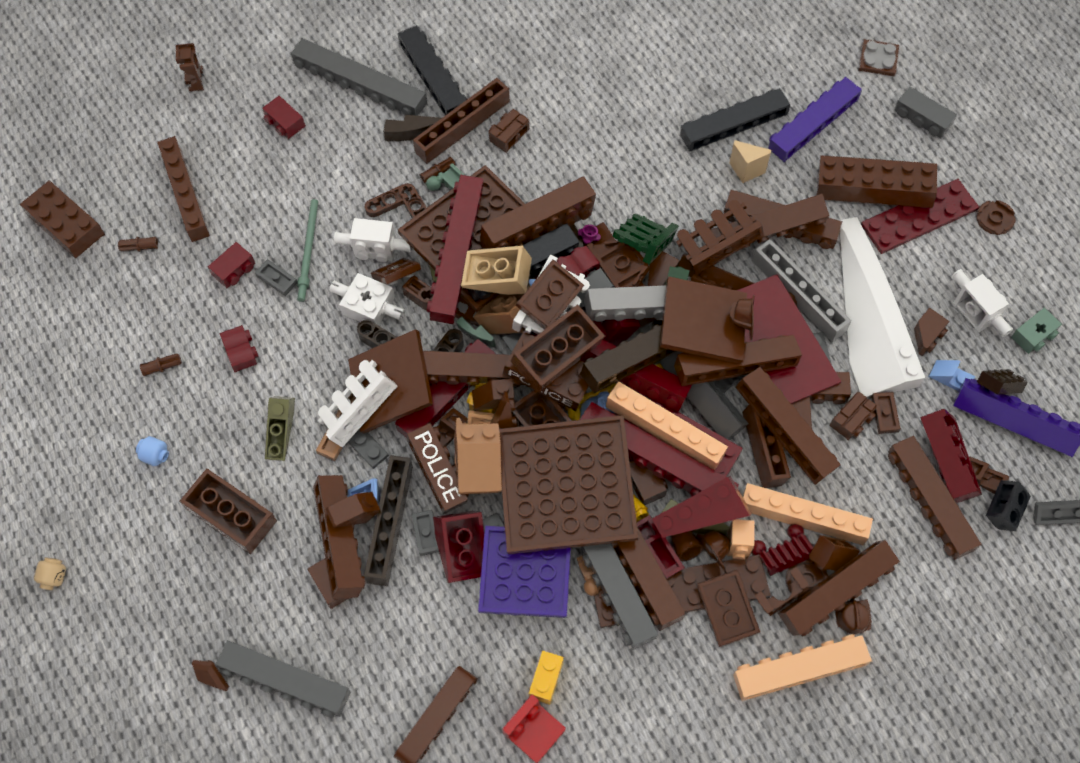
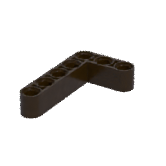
M363 320L357 325L360 340L371 348L381 345L379 342L382 340L388 342L397 338V336L369 320ZM458 329L448 330L433 351L461 352L464 347L462 332ZM365 331H371L368 334H363ZM453 339L459 340L456 343L450 342Z

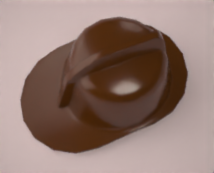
M753 295L752 299H739L737 302H733L730 311V318L734 324L749 330L750 340L753 338L755 295Z
M711 530L703 535L697 534L696 537L701 541L707 554L725 570L721 561L730 551V539L715 530Z
M850 599V601L845 602L846 606L843 609L835 612L837 627H840L845 632L856 635L867 630L870 631L871 613L868 599L860 601Z

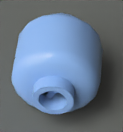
M152 436L141 439L136 446L138 459L151 466H158L161 462H165L169 456L166 442Z

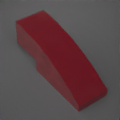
M650 515L637 522V527L665 578L668 579L683 570L685 567L666 537H661Z

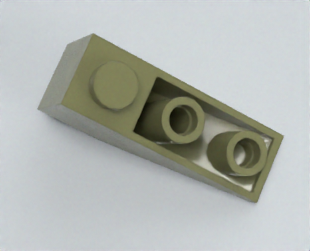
M279 396L269 398L265 459L285 461L294 416L295 398Z

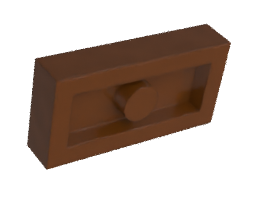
M873 393L871 398L872 402L877 405L874 413L876 414L878 434L898 433L901 427L894 393Z

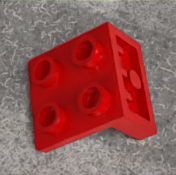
M532 694L503 727L502 732L535 763H539L565 732L566 728L539 705V700Z

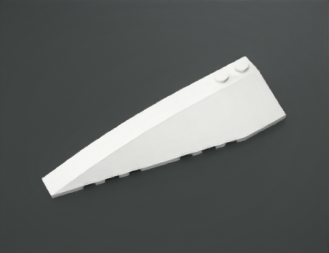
M857 217L839 220L843 221L839 237L845 313L851 320L847 330L849 364L858 390L869 398L873 393L898 392L920 387L925 379L923 370L895 297L868 237Z

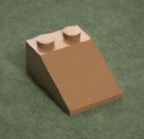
M499 423L456 425L454 445L458 494L501 493Z

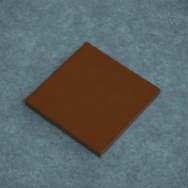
M668 276L660 348L741 364L744 356L745 329L734 324L730 318V311L733 302H737L739 299H747V293Z
M412 330L348 359L351 375L357 377L361 373L359 365L363 360L369 362L373 360L377 363L376 370L379 373L383 371L387 375L386 377L397 385L396 389L360 427L361 433L365 434L433 405L420 332L418 330ZM367 378L361 382L365 388L370 384Z

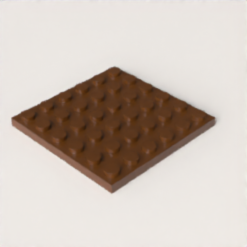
M486 165L471 175L472 177L483 178L484 180L470 250L482 249L480 246L482 224L525 204ZM454 188L398 229V234L434 270L436 265L440 266L441 260H438L440 248L445 246V243H442L444 231H448L449 226H446L448 214H452L450 203L451 199L456 197ZM461 288L460 297L475 312H478L499 295V293H492L489 298L485 300L480 299L475 302L467 288Z
M624 415L499 429L501 484L507 554L639 540Z

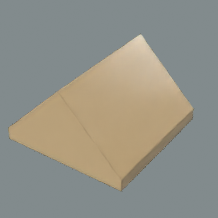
M734 140L729 164L741 182L745 183L766 173L772 150Z

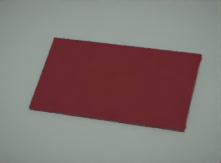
M777 274L737 290L747 293V299H752L753 295H755L753 338L750 340L749 330L745 329L744 342H754L763 338L771 339L781 335L795 336L802 353L798 365L766 371L772 382L783 392V395L791 404L839 385L842 382Z

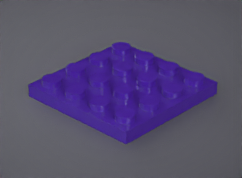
M485 526L478 612L567 618L571 548L507 554L505 527Z

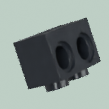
M1001 480L988 508L986 517L997 529L1016 532L1031 495L1020 482Z

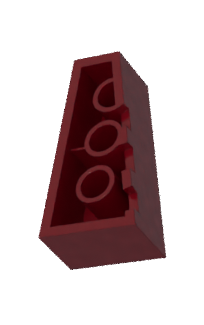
M946 409L920 417L932 446L934 457L939 464L940 475L945 479L946 488L953 499L958 503L982 495L956 418Z
M728 476L653 517L652 520L661 537L664 538L747 517L752 513L732 477Z

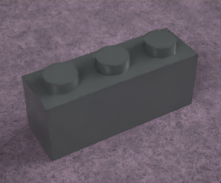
M909 87L900 97L894 109L900 117H906L915 126L922 127L932 136L939 138L945 135L957 116L956 113L912 87Z

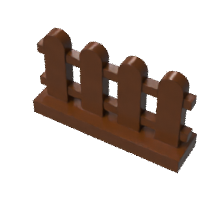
M731 200L728 203L729 211L724 214L721 210H714L711 213L712 221L707 224L702 219L695 221V231L690 234L685 229L678 231V241L676 243L678 247L683 246L688 253L686 259L688 262L690 261L692 270L696 275L764 236L761 223L756 221L754 217L750 218L744 210L747 208L744 202L740 204L737 200ZM732 216L739 224L735 228L727 220ZM717 226L722 234L718 238L710 230ZM698 236H700V238L705 244L700 248L693 240Z

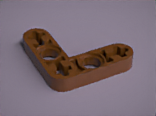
M410 183L402 184L368 200L364 206L366 214L370 217H377L404 204L410 216L414 218L427 208L415 187ZM405 190L410 192L412 197L411 199H409L408 195L404 193ZM390 197L395 198V202L392 204L385 202ZM419 204L421 207L418 210H412L411 206ZM370 206L376 207L377 210L373 211Z

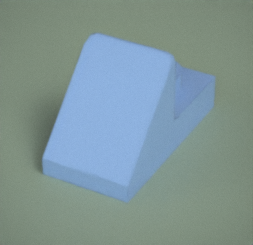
M936 360L928 376L959 391L965 378L970 380L975 378L974 375L958 368L961 362L959 360Z

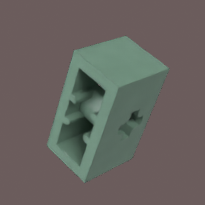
M1044 307L1016 329L1011 338L1028 354L1033 350L1038 352L1044 347V341L1047 339L1052 341L1059 334L1057 330L1062 323Z

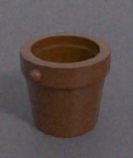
M692 531L670 536L680 561L694 559L704 549L701 541L697 539Z

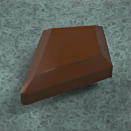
M193 660L192 666L197 681L219 690L227 691L229 689V685L213 661Z

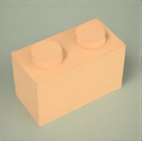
M732 520L728 530L730 551L727 556H732V559L745 560V557L750 556L754 547L755 521Z

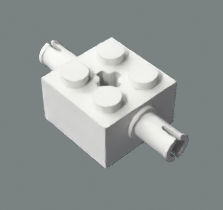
M354 218L351 233L336 231L334 234V244L351 245L354 256L360 260L371 258L379 262L393 261L395 250L412 251V247L404 239H396L393 222Z
M962 269L956 271L951 278L961 287V291L954 304L978 332H981L990 325H993L1002 337L1010 334L1013 328L1002 317V313L1009 305L1006 298L996 290L993 283L983 274L971 281Z
M357 273L350 286H346L336 280L330 285L329 290L331 293L343 297L339 306L344 316L359 322L369 320L378 326L385 315L399 321L404 317L405 309L392 305L395 295L391 286Z

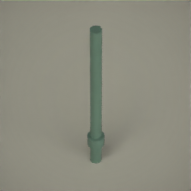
M312 199L310 203L301 275L297 282V287L299 288L297 300L300 302L305 301L306 289L309 288L310 282L308 275L318 209V200Z

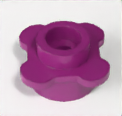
M588 224L583 229L578 230V235L583 238L585 244L595 240L599 241L601 238L597 227Z

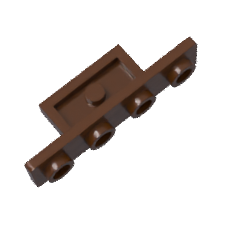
M683 254L679 263V267L690 270L689 277H691L693 282L736 291L754 284L716 266H711L696 275L692 270L690 261L688 262L686 259L688 254Z

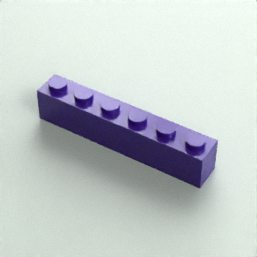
M844 77L841 81H836L828 92L824 91L816 102L812 101L805 111H800L793 121L787 122L782 127L781 131L772 134L769 138L768 149L772 150V153L785 162L857 102L862 89L847 77Z
M965 378L955 397L954 407L1073 457L1080 446L1079 423L1064 420L1056 413L1045 412L1039 406L1024 403L1016 396L997 395L977 383L975 379Z

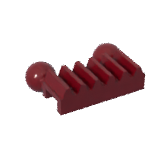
M791 524L787 529V534L791 541L785 540L783 545L778 543L774 549L771 546L767 552L766 544L763 541H754L751 554L754 556L759 555L762 563L768 569L769 576L810 559L808 557L814 547L804 535V529L801 525Z

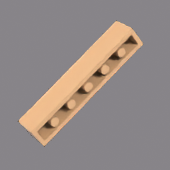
M618 381L607 397L606 408L619 416L624 415V418L709 468L715 470L724 457L728 446Z
M749 483L745 487L743 499L752 514L790 525L798 524L804 529L864 545L869 539L873 518Z
M854 634L843 637L842 641L837 643L830 640L822 643L819 648L813 649V646L801 649V653L792 655V652L781 654L779 656L780 659L771 661V658H766L758 661V665L750 667V664H745L737 667L733 677L741 701L867 666L872 660L863 636L855 637Z

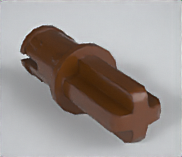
M449 157L437 165L434 163L433 167L419 174L420 178L426 184L429 177H437L440 172H446L450 169L452 163L456 165L452 157Z
M137 236L136 239L119 240L118 248L119 251L137 250L138 252H141L143 249H158V239L156 236L148 238Z
M177 353L163 358L157 357L156 360L140 364V370L143 376L158 371L164 372V369L180 365L182 360Z

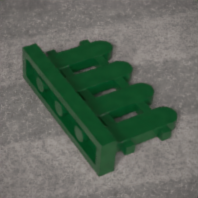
M633 214L631 219H627L625 224H621L619 229L614 230L612 236L619 242L645 253L643 262L650 265L671 244L679 225L671 223L665 228V226L659 225L645 216Z

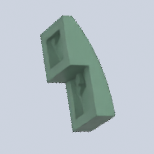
M463 317L456 321L458 328L474 341L479 339L489 347L496 345L494 338L482 325L474 330Z

